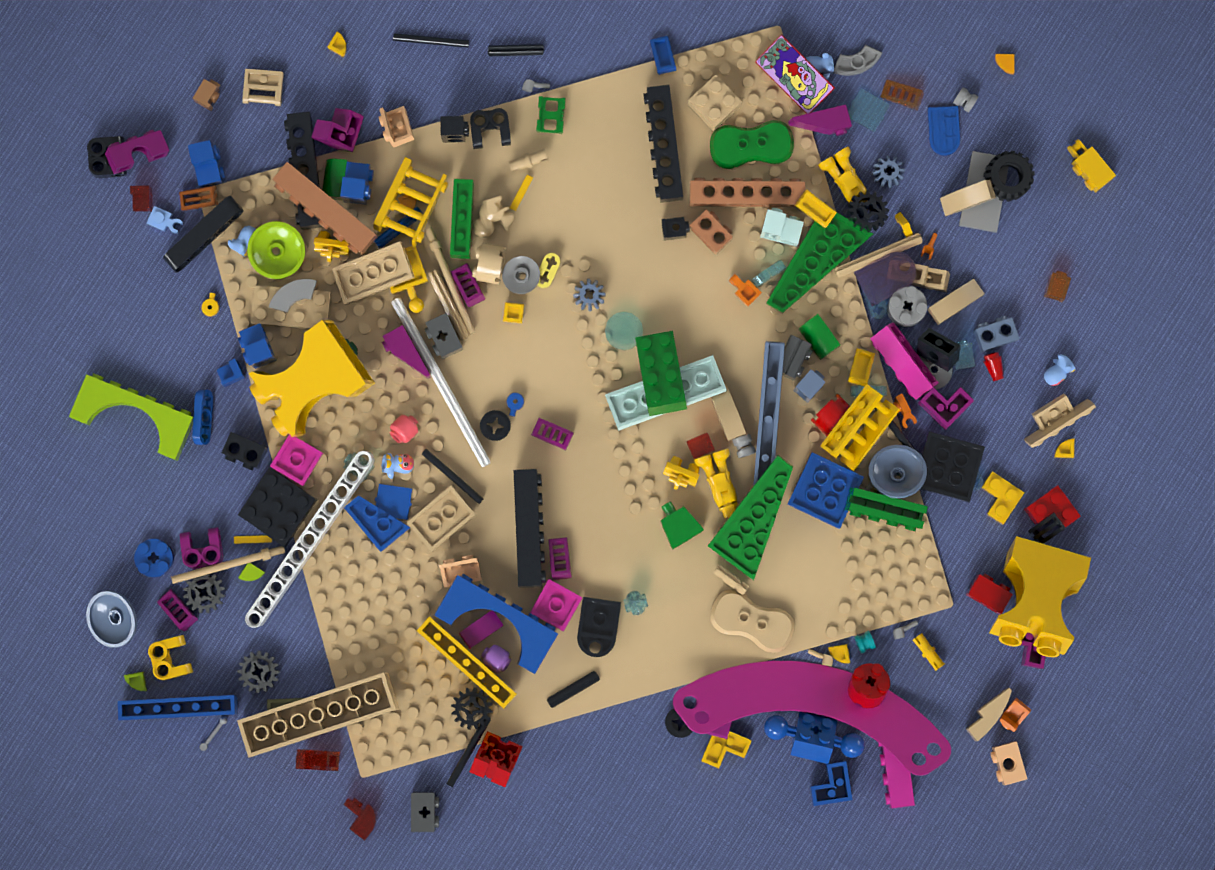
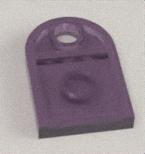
M893 252L854 272V275L871 306H874L891 297L894 292L909 287L915 280L916 267L911 257L907 254ZM903 263L911 265L907 271L900 270V266Z

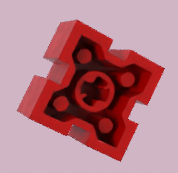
M487 731L474 758L470 773L482 778L486 775L487 778L491 779V782L506 787L523 746L512 741H508V743L500 741V736Z

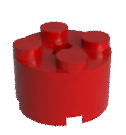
M839 394L835 395L836 401L831 399L816 414L818 416L817 420L814 418L810 420L826 437L850 407Z
M867 663L860 665L854 670L849 682V697L855 704L858 703L863 708L879 706L890 688L889 675L881 664Z

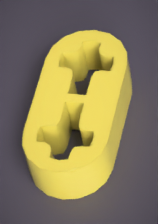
M549 253L544 257L539 267L540 276L543 277L545 272H548L547 279L549 282L541 284V280H539L538 287L544 289L552 284L560 267L558 255ZM553 257L557 264L552 265L549 270L547 269L549 266L547 259L551 260Z

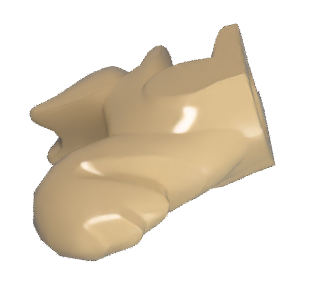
M502 196L482 201L479 209L480 218L475 219L473 224L474 233L481 238L490 237L494 232V222L501 221L504 229L508 231L509 225L514 220V214L505 213L509 206H501Z

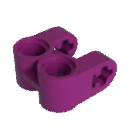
M218 527L208 529L210 546L193 549L191 533H180L182 560L187 567L199 569L222 563L223 550ZM215 551L217 553L216 559L209 561V553ZM196 554L198 556L197 562L190 564V556Z

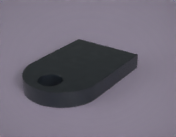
M583 597L577 641L580 649L588 656L602 657L613 649L616 642L621 602ZM592 642H598L601 645V650L598 653L590 651L589 647Z

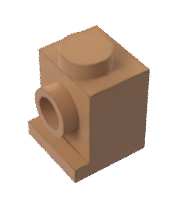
M204 79L193 96V100L212 111L213 107L211 104L212 102L215 103L220 95L218 93L220 91V84L212 79L210 81Z

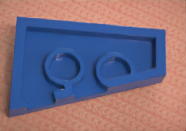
M359 495L344 507L380 552L410 529L409 526Z

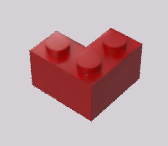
M1058 485L1024 509L1035 525L1052 513L1056 514L1065 527L1081 517Z

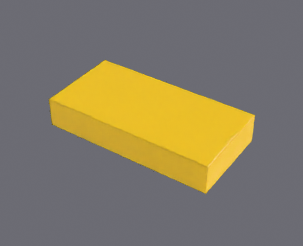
M805 190L795 204L797 208L823 228L828 226L837 213L809 190Z
M859 348L856 349L848 382L864 387L868 384L875 353Z

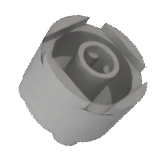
M912 286L896 290L887 304V314L890 320L902 327L915 326L922 320L927 311V300L924 294ZM904 303H906V305H911L910 311L908 309H903L905 305Z

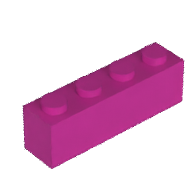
M894 322L870 338L873 347L880 351L885 363L892 367L896 378L903 382L908 394L914 397L915 400L939 384Z
M882 746L883 754L879 756L880 764L885 768L882 780L883 785H887L888 793H885L886 805L889 804L890 808L915 806L911 773L905 769L892 753Z

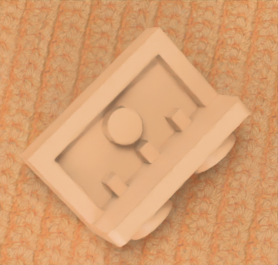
M404 106L386 112L383 107L379 109L381 113L379 121L382 127L385 128L383 136L386 142H390L394 148L415 140L407 110Z
M473 555L463 556L462 561L457 562L454 561V558L443 560V564L439 565L444 588L450 587L457 575L461 577L462 574H465L473 579L472 582L482 580L478 558H473Z

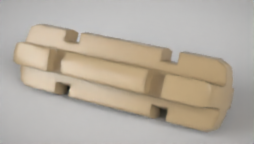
M721 565L715 569L713 573L715 576L723 578V582L733 589L736 588V591L741 595L745 594L749 587L746 583H741L739 578L729 571L726 572V569Z

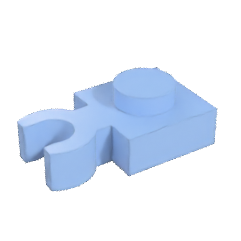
M154 206L147 224L164 232L169 227L174 234H179V231L174 229V225L176 223L183 225V222L180 219L172 220V213Z

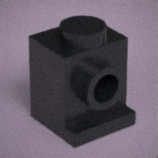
M684 217L661 219L664 241L686 238V233L690 232L689 221H685ZM677 224L680 228L679 230H673L672 226Z

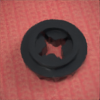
M492 410L482 417L480 429L487 439L500 441L508 435L511 423L505 413ZM496 418H498V424L504 428H497L495 434H493V427L487 425V423H494Z
M673 708L665 718L667 731L672 736L678 738L689 736L693 731L687 725H682V728L678 731V724L672 722V720H678L680 717Z

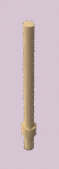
M432 227L426 228L425 231L430 241L431 251L435 253L459 314L471 335L475 333V330L442 253L440 240H437Z
M283 546L261 549L258 553L171 576V580L175 584L261 559L263 561L269 560L272 556L285 553V549Z

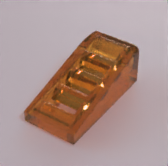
M886 80L880 97L918 111L924 92L914 87ZM891 86H893V93L891 96H889V91L891 89ZM902 89L899 98H896L898 90ZM906 91H907V92H909V94H908L907 99H906V101H905V100H903V99H904L905 93H906ZM913 94H915L916 97H915L914 102L912 103L911 100H912Z

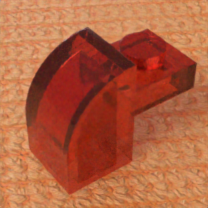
M297 749L296 769L338 771L340 752Z
M348 798L343 805L359 816L349 829L365 841L376 827V810L370 803L364 809L362 807L363 803L357 798Z

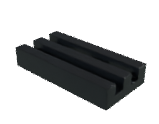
M1052 513L1028 530V532L1035 535L1033 536L1034 540L1038 539V543L1044 544L1066 527L1056 514ZM1051 519L1055 521L1042 531L1038 532L1037 529L1046 524ZM1056 525L1059 526L1057 530H1055L1045 538L1042 537L1043 534L1051 530Z

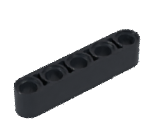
M232 196L226 197L163 256V259L175 273L181 271L239 218L244 210Z

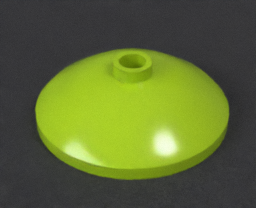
M273 221L261 225L253 232L248 242L247 253L252 267L259 274L271 279H282L294 274L300 268L305 257V244L302 236L293 226L284 222ZM275 247L280 250V253L277 255L272 252Z

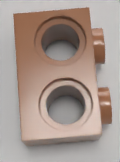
M705 210L690 224V229L717 255L732 240L733 236L731 234L733 232L726 225L722 226L718 222L719 218L713 211L709 213ZM703 220H708L711 223V227L704 229L700 223ZM722 234L724 241L716 242L714 235Z

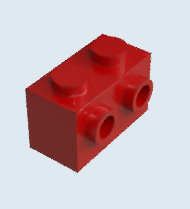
M985 573L977 575L966 595L998 615L1002 614L1013 595L1009 592L1010 588L1001 583L1000 585L993 582L994 579Z

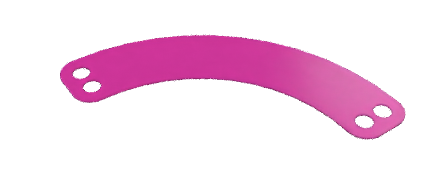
M765 661L738 665L701 677L679 689L673 697L675 711L689 729L699 734L710 733L729 722L757 713L800 711L827 716L866 733L892 753L905 769L914 775L922 776L929 774L944 764L951 755V746L948 740L911 704L888 690L885 699L879 706L863 708L862 705L855 704L848 694V686L853 673L821 664L799 661ZM687 696L694 697L697 700V706L693 709L686 708L683 704L684 698ZM699 711H704L708 714L709 721L705 724H700L695 720V714ZM930 743L938 744L941 748L940 754L936 756L929 754L927 745ZM914 753H922L926 758L925 764H914L912 755Z

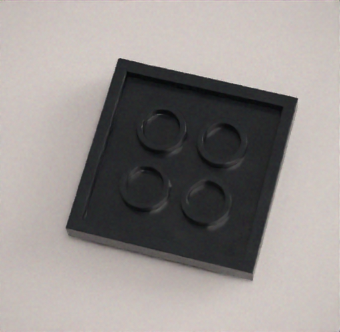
M929 431L922 454L927 467V476L921 489L970 503L985 447Z
M269 467L238 515L278 544L286 547L318 499L272 467Z

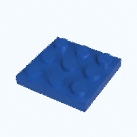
M812 452L787 505L840 529L848 513L845 510L849 490L850 488L859 489L864 476Z

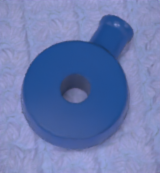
M511 393L507 397L506 403L511 409L509 416L515 417L516 411L524 406V397L520 393Z

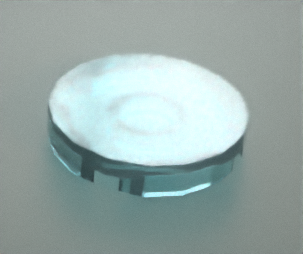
M616 313L606 323V339L616 349H632L636 346L635 337L643 335L642 323L632 313Z

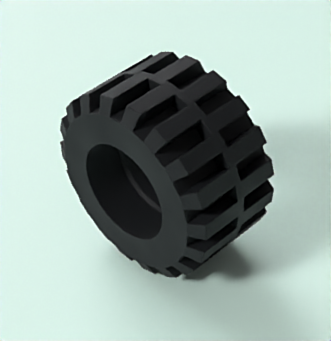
M1004 151L996 155L985 168L986 171L983 177H985V180H991L995 196L999 197L1000 201L1007 200L1009 202L1019 199L1031 188L1034 182L1033 176L1035 172L1032 171L1033 165L1032 163L1029 164V159L1027 157L1023 158V154L1020 152L1016 154L1015 151ZM1004 166L1014 168L1019 175L1018 184L1015 186L1003 184L999 178L1000 168Z

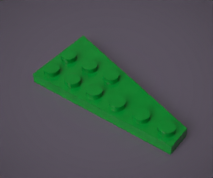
M779 455L772 461L708 544L709 548L752 580L755 579L793 470V465Z

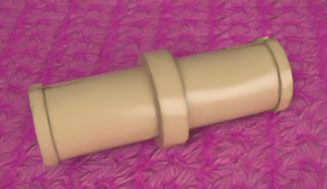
M545 149L529 155L526 153L524 157L509 161L512 173L527 167L529 169L533 168L535 164L548 161Z

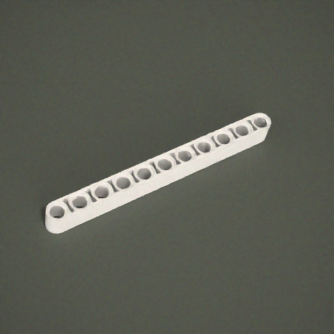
M361 451L355 455L248 611L245 621L249 627L256 628L262 626L271 615L373 466L375 458L372 453ZM364 454L369 457L367 465H362L360 462V458ZM353 470L358 473L356 481H352L349 477L350 472ZM342 486L347 489L345 497H341L338 493L339 488ZM331 502L336 505L334 513L328 511V504ZM319 518L325 521L323 529L317 527V520ZM308 534L314 536V543L312 545L306 542ZM297 550L303 552V559L300 561L295 558ZM286 566H290L293 570L292 575L289 577L284 573ZM275 582L281 584L282 589L280 592L274 590L273 585ZM265 597L271 602L269 608H265L262 604ZM254 613L260 617L258 624L252 622V615Z

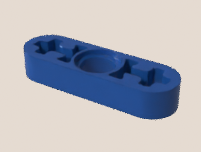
M208 389L198 390L195 394L192 439L196 445H207L211 439L213 394Z

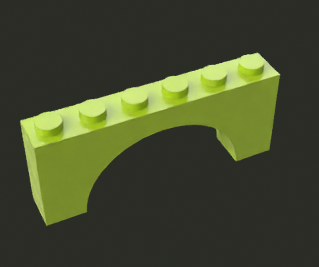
M94 373L92 376L86 374L70 412V418L90 426L93 419L109 407L128 405L139 408L146 412L157 426L160 437L157 453L176 461L179 460L193 426L191 412L181 409L179 412L173 409L174 405L167 402L159 404L156 402V398L146 394L144 398L138 395L139 391L129 387L127 390L120 388L121 384L111 380L110 383L103 381L104 377Z

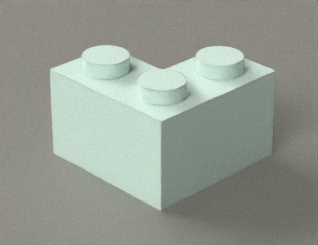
M768 209L760 238L797 247L804 222L795 216L787 218L781 209Z

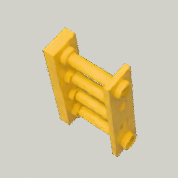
M405 157L375 218L373 229L381 232L383 227L392 228L412 237V246L416 247L417 243H421L424 238L425 232L423 230L441 192L445 193L448 187L447 175L443 174L440 181L414 170L412 160ZM413 177L436 187L433 197L407 187L404 183L406 178ZM404 193L429 204L425 213H420L398 203V200H396L398 194L402 195ZM397 210L420 220L421 222L417 230L415 231L390 220V217H388L390 211Z
M866 384L820 447L835 458L841 454L840 461L854 471L900 409L887 399L881 403L880 400L883 395ZM874 408H877L878 410L870 419L868 416ZM863 423L866 424L863 430L858 434L857 430L860 428V426ZM852 438L854 440L853 443L846 449L845 446Z

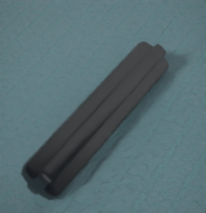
M543 44L488 46L489 56L544 54Z
M593 671L547 698V702L551 708H554L595 684L600 678Z

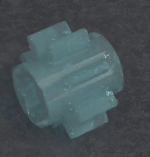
M638 591L628 593L626 599H623L626 612L631 611L633 615L642 614L645 611V607H648L646 595H640Z

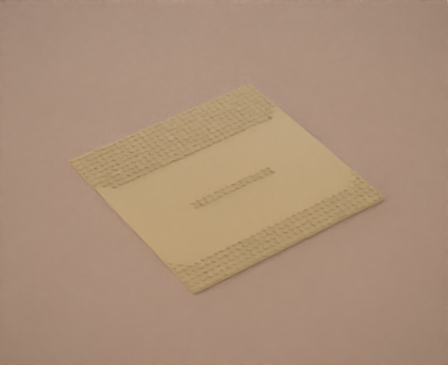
M780 26L770 27L675 54L673 57L677 71L658 75L654 60L482 109L483 111L502 108L507 112L511 136V145L502 146L500 130L495 129L481 132L483 148L473 149L470 124L472 113L461 115L464 116L465 122H468L469 137H466V142L443 143L440 122L412 129L415 140L394 148L390 142H386L385 138H380L356 145L353 152L338 150L317 156L321 190L327 159H344L348 162L370 164L371 170H374L373 181H369L371 199L367 200V205L345 203L342 200L334 201L375 233L377 237L389 229V227H383L381 232L373 229V223L405 157L412 160L414 170L440 181L443 174L447 175L448 187L445 193L441 192L423 230L425 235L422 242H418L416 245L428 282L414 287L417 297L424 302V308L419 313H414L409 309L410 297L407 289L392 294L390 288L344 305L332 268L400 241L403 242L405 248L412 246V237L400 233L382 248H379L373 242L363 255L359 252L355 254L350 250L349 256L340 255V258L333 257L332 262H327V256H320L321 252H315L314 238L318 237L320 231H328L330 239L336 240L337 238L333 236L334 231L330 228L326 230L323 227L302 230L300 225L296 224L295 214L298 213V206H294V203L288 199L290 195L285 191L283 194L274 187L275 183L272 180L282 167L215 185L217 188L215 194L218 197L216 198L218 204L226 197L232 196L244 210L241 216L212 242L238 338L241 337L239 331L255 325L251 324L254 285L282 288L284 285L295 280H316L315 290L331 292L329 320H333L345 339H348L349 342L352 341L357 346V357L375 382L374 385L357 397L331 394L319 400L308 415L306 434L297 437L322 452L323 455L304 486L285 476L318 499L294 534L295 543L355 455L361 451L372 453L375 462L346 505L359 495L376 506L375 498H377L379 484L411 488L412 506L409 509L408 520L397 519L409 526L407 522L449 486H452L476 514L433 552L428 549L411 527L390 546L380 552L343 508L302 568L335 687L338 688L388 672L399 707L398 710L347 726L361 777L365 778L465 749L476 732L474 726H472L471 730H468L467 725L463 728L460 726L461 721H454L457 715L451 714V712L455 711L451 704H456L453 698H460L459 692L461 691L465 694L466 688H469L470 692L477 688V693L482 689L417 632L429 616L481 662L484 659L481 655L485 648H490L493 645L500 646L510 654L511 662L504 672L501 671L494 674L515 691L517 695L505 709L491 697L487 702L493 703L489 707V709L493 710V713L488 714L491 721L477 744L479 745L482 744L487 731L503 738L686 685L722 669L747 663L765 662L953 606L927 514H923V529L916 528V532L904 529L905 525L898 524L897 527L887 525V521L882 519L879 522L868 520V516L862 514L861 518L849 515L850 511H848L841 528L837 529L787 505L812 452L851 470L840 461L841 454L835 458L820 447L827 437L810 420L812 418L817 420L818 416L816 414L831 399L836 401V394H839L851 406L863 390L864 386L848 382L857 348L875 353L868 385L883 395L880 400L881 403L887 399L893 404L879 353L873 347L870 339L873 337V333L855 273L853 272L838 278L833 269L782 314L766 303L813 225L814 220L797 207H690V181H694V178H705V181H713V178H724L725 181H732L733 178H743L744 181H751L752 178H762L763 181H770L772 178H780L782 181L798 178L801 179V182H805V190H809L836 211L825 173L818 166L821 160L812 131L789 126L788 124L792 117L806 113L755 63L767 48L781 34L783 35ZM717 75L742 101L741 107L721 126L733 125L741 128H753L771 120L784 122L789 126L793 134L794 149L792 156L780 164L751 161L733 169L719 167L713 161L710 153V138L713 131L688 106V100L712 77ZM670 85L683 200L660 203V198H656L655 187L658 186V181L653 178L652 169L656 168L655 160L651 161L650 149H654L653 142H649L648 138L651 124L646 121V112H649L648 104H644L643 93H647V87ZM539 96L566 98L562 134L538 133L536 131L540 110L538 108ZM546 101V111L556 112L558 110V102ZM655 103L653 108L660 111L664 106L661 103ZM497 115L494 118V121L496 123H502L504 121V117L501 115ZM479 117L475 120V123L477 125H483L485 123V119ZM546 119L544 121L545 130L556 129V120ZM659 121L655 126L657 129L662 130L666 127V124ZM660 140L658 142V146L660 148H666L668 146V142L665 140ZM545 149L548 161L535 164L533 168L529 169L527 167L512 173L509 161L524 157L526 153L529 155ZM662 159L660 164L663 167H668L671 162L668 159ZM302 167L299 172L306 175L309 168ZM526 175H529L533 179L517 210L514 211L510 209V206ZM407 177L404 182L407 187L430 197H433L436 187L413 177ZM666 177L662 182L664 185L669 186L673 183V180ZM454 179H470L474 182L470 259L451 258L450 256ZM712 188L704 190L707 196H712L715 193ZM725 188L723 190V193L726 196H732L734 194L731 188ZM750 188L742 190L744 196L749 197L753 194ZM768 188L761 190L762 195L765 197L772 194ZM787 188L780 190L781 195L784 197L791 195L790 190ZM210 191L198 193V196L210 195ZM502 196L501 206H509L505 213L514 214V220L509 225L508 231L504 229L501 221L494 222V232L490 237L481 238L474 233L473 224L475 219L480 218L479 209L482 201ZM211 199L201 200L200 203L211 202ZM417 200L415 208L419 207L424 214L429 204ZM216 206L202 208L204 217ZM768 209H781L787 218L795 216L804 222L797 247L760 238ZM391 210L388 217H390V220L398 222L406 214L397 210ZM705 210L709 213L713 211L719 218L718 222L722 226L726 225L733 232L731 234L733 236L732 240L715 255L691 229L690 232L686 233V238L664 241L661 219L684 217L685 221H689L690 227V224ZM417 220L409 228L416 231L421 221ZM703 220L700 223L704 229L711 227V223L708 220ZM268 222H284L293 226L302 236L305 244V257L300 268L294 274L282 279H271L259 274L252 267L248 253L244 257L229 248L228 240L237 239L240 231L245 226L250 225L257 229ZM677 224L672 226L673 230H679L680 228ZM432 227L437 240H440L441 250L450 271L468 263L473 273L474 266L478 264L479 260L476 259L477 247L483 243L506 247V250L502 252L506 254L504 267L508 261L518 256L529 257L540 267L547 254L554 253L558 255L560 267L548 288L543 289L536 286L529 293L516 294L505 286L502 275H500L498 278L501 280L500 285L477 281L485 300L472 307H468L457 286L475 333L464 340L459 339L463 347L462 351L445 359H442L441 355H436L432 347L435 345L433 338H428L424 330L427 328L425 322L445 314L446 311L428 277L429 272L433 270L439 272L453 302L454 299L435 253L431 251L429 246L430 241L425 231L426 228ZM716 234L714 235V240L716 242H723L724 236ZM275 247L272 252L277 255L280 253V250ZM848 256L838 266L851 261L850 256ZM553 257L551 260L547 259V262L549 263L547 269L550 270L551 266L556 265L557 263L555 262V258ZM465 272V273H463V274L457 276L458 279L461 278V277H463V276H465V275H467L468 272ZM545 272L543 277L540 276L541 284L549 282L547 279L548 272ZM522 273L520 279H525L526 274ZM734 274L744 283L749 279L762 292L748 307L734 294L738 289L729 282V279ZM471 279L461 283V285L466 284L467 282L471 281ZM587 279L591 280V285L597 280L598 284L596 287L603 285L604 288L600 292L606 293L605 297H599L604 300V304L597 302L599 305L598 310L592 305L591 312L588 311L587 305L584 310H581L583 303L575 304L580 298H573V294L579 293L575 290V286L582 288L580 281L587 285ZM472 286L464 291L467 292L475 288V286ZM590 291L586 292V299H588V297L589 299H593L592 291L591 293ZM401 298L490 459L489 465L485 467L480 465L432 376L427 379L395 357L391 351L386 352L381 343L385 341L382 336L403 325L391 303L394 299ZM505 302L524 304L522 324L503 322ZM819 314L840 343V347L822 360L813 351L808 361L804 359L802 364L804 370L800 378L796 377L795 380H791L782 375L776 456H781L793 465V470L755 579L752 580L708 547L710 541L729 517L724 518L722 510L719 511L703 468L699 467L698 474L700 475L695 487L689 484L686 488L679 485L677 490L674 489L675 483L668 481L670 477L664 475L663 472L667 462H670L673 456L681 458L683 461L680 467L688 469L690 463L695 464L694 459L710 454L715 474L719 473L712 453L728 448L730 455L726 459L728 471H730V478L736 490L739 505L754 484L756 453L738 458L737 447L734 446L732 440L727 441L711 397L688 405L687 410L666 413L618 431L605 394L643 381L635 337L673 331L680 367L712 355L714 356L723 382H726L746 435H751V444L756 450L765 342H784L786 346L790 335L806 341L798 329ZM262 325L277 361L257 369L245 362L248 375L252 371L278 374L291 367L301 353L304 333L309 329ZM443 332L440 333V338H438V340L442 339V341H446L445 337L447 335H444ZM810 370L814 372L817 370L825 377L823 379L825 384L807 403L793 390ZM249 375V379H250V382H251V385H252V384L255 383V382L253 381V379H252V378L250 377V375ZM511 393H520L524 397V406L516 411L515 417L509 416L511 409L507 406V397ZM280 398L278 400H270L264 405L256 400L272 461L289 435L282 436L271 421V417L276 415L274 410L281 405ZM873 409V411L870 413V415L868 416L870 419L875 414L876 410ZM492 410L505 413L511 423L508 435L500 441L487 439L480 429L482 417ZM401 415L408 417L411 415L418 422V433L407 443H398L390 435V425ZM896 415V416L894 417L893 421L896 423V425H897V426L899 427V429L901 430V427H900V424H899V420H898V417H897V415ZM496 418L494 423H487V425L493 427V434H495L497 428H504L498 424V418ZM538 418L574 432L566 451L531 436ZM863 423L860 426V428L857 430L858 434L863 430L866 424ZM541 425L538 434L542 435L546 425ZM549 427L545 437H549L553 428ZM889 427L885 429L853 471L864 476L859 489L865 490L871 482L869 479V464L873 456L887 446L902 445ZM555 431L552 440H556L559 431ZM562 434L559 443H563L566 434ZM852 438L845 446L846 449L853 443L854 440ZM428 449L483 497L484 500L480 504L475 502L422 455V452ZM387 453H391L393 457L398 454H408L414 460V468L407 474L394 472L393 479H390L387 473L382 472V458ZM367 455L361 456V464H368L369 457ZM537 469L538 473L542 475V486H538V491L542 493L543 506H539V512H543L544 525H540V532H544V544H541V551L545 552V563H542V570L546 571V583L550 579L582 597V600L583 597L621 602L616 642L613 649L607 655L602 657L588 656L578 645L577 635L582 607L581 600L564 632L558 628L554 631L558 635L535 674L517 664L521 654V640L515 626L502 614L494 611L504 626L471 649L468 648L459 633L491 610L474 609L467 611L457 617L452 625L434 616L450 588H444L439 565L443 564V560L454 558L455 562L462 561V557L468 555L478 558L482 577L481 581L471 582L472 584L478 586L480 583L489 588V594L495 596L497 593L506 598L505 603L510 606L513 603L523 608L521 612L527 616L531 612L546 583H542L543 587H518L513 470ZM355 470L350 472V479L352 481L357 480L358 473ZM895 476L894 478H895V479H900L901 477H900V476ZM344 486L339 488V495L341 497L346 496L347 489ZM874 487L870 489V492L881 494ZM920 490L909 497L897 498L924 505ZM670 501L676 510L684 506L704 529L703 532L674 550L671 549L660 522L667 517L661 507ZM331 502L328 504V511L334 513L336 505ZM319 518L317 520L318 528L323 529L325 527L324 519ZM311 534L306 536V542L309 545L314 543V536ZM567 537L572 578L553 580L548 539ZM564 545L553 546V549L564 548ZM297 550L300 560H302L303 552L301 550ZM565 553L554 554V557L564 556ZM566 561L555 562V565L564 564ZM719 565L724 567L726 572L729 571L739 578L741 583L744 582L749 586L745 595L753 603L766 608L783 609L791 615L795 623L794 634L789 645L783 651L777 653L766 652L749 638L741 635L723 634L712 625L710 614L716 598L726 590H737L723 582V578H718L713 574ZM542 619L538 620V622L542 625H545L547 623ZM592 642L589 647L590 651L598 653L601 650V645L598 642ZM593 671L598 674L600 680L554 708H551L548 704L547 698ZM469 697L465 698L462 703H466ZM478 697V704L485 707L482 699ZM472 704L471 707L466 708L471 712V714L473 711L480 710L476 708L474 704ZM460 711L462 718L467 720L465 712ZM483 714L478 715L475 721L479 720Z

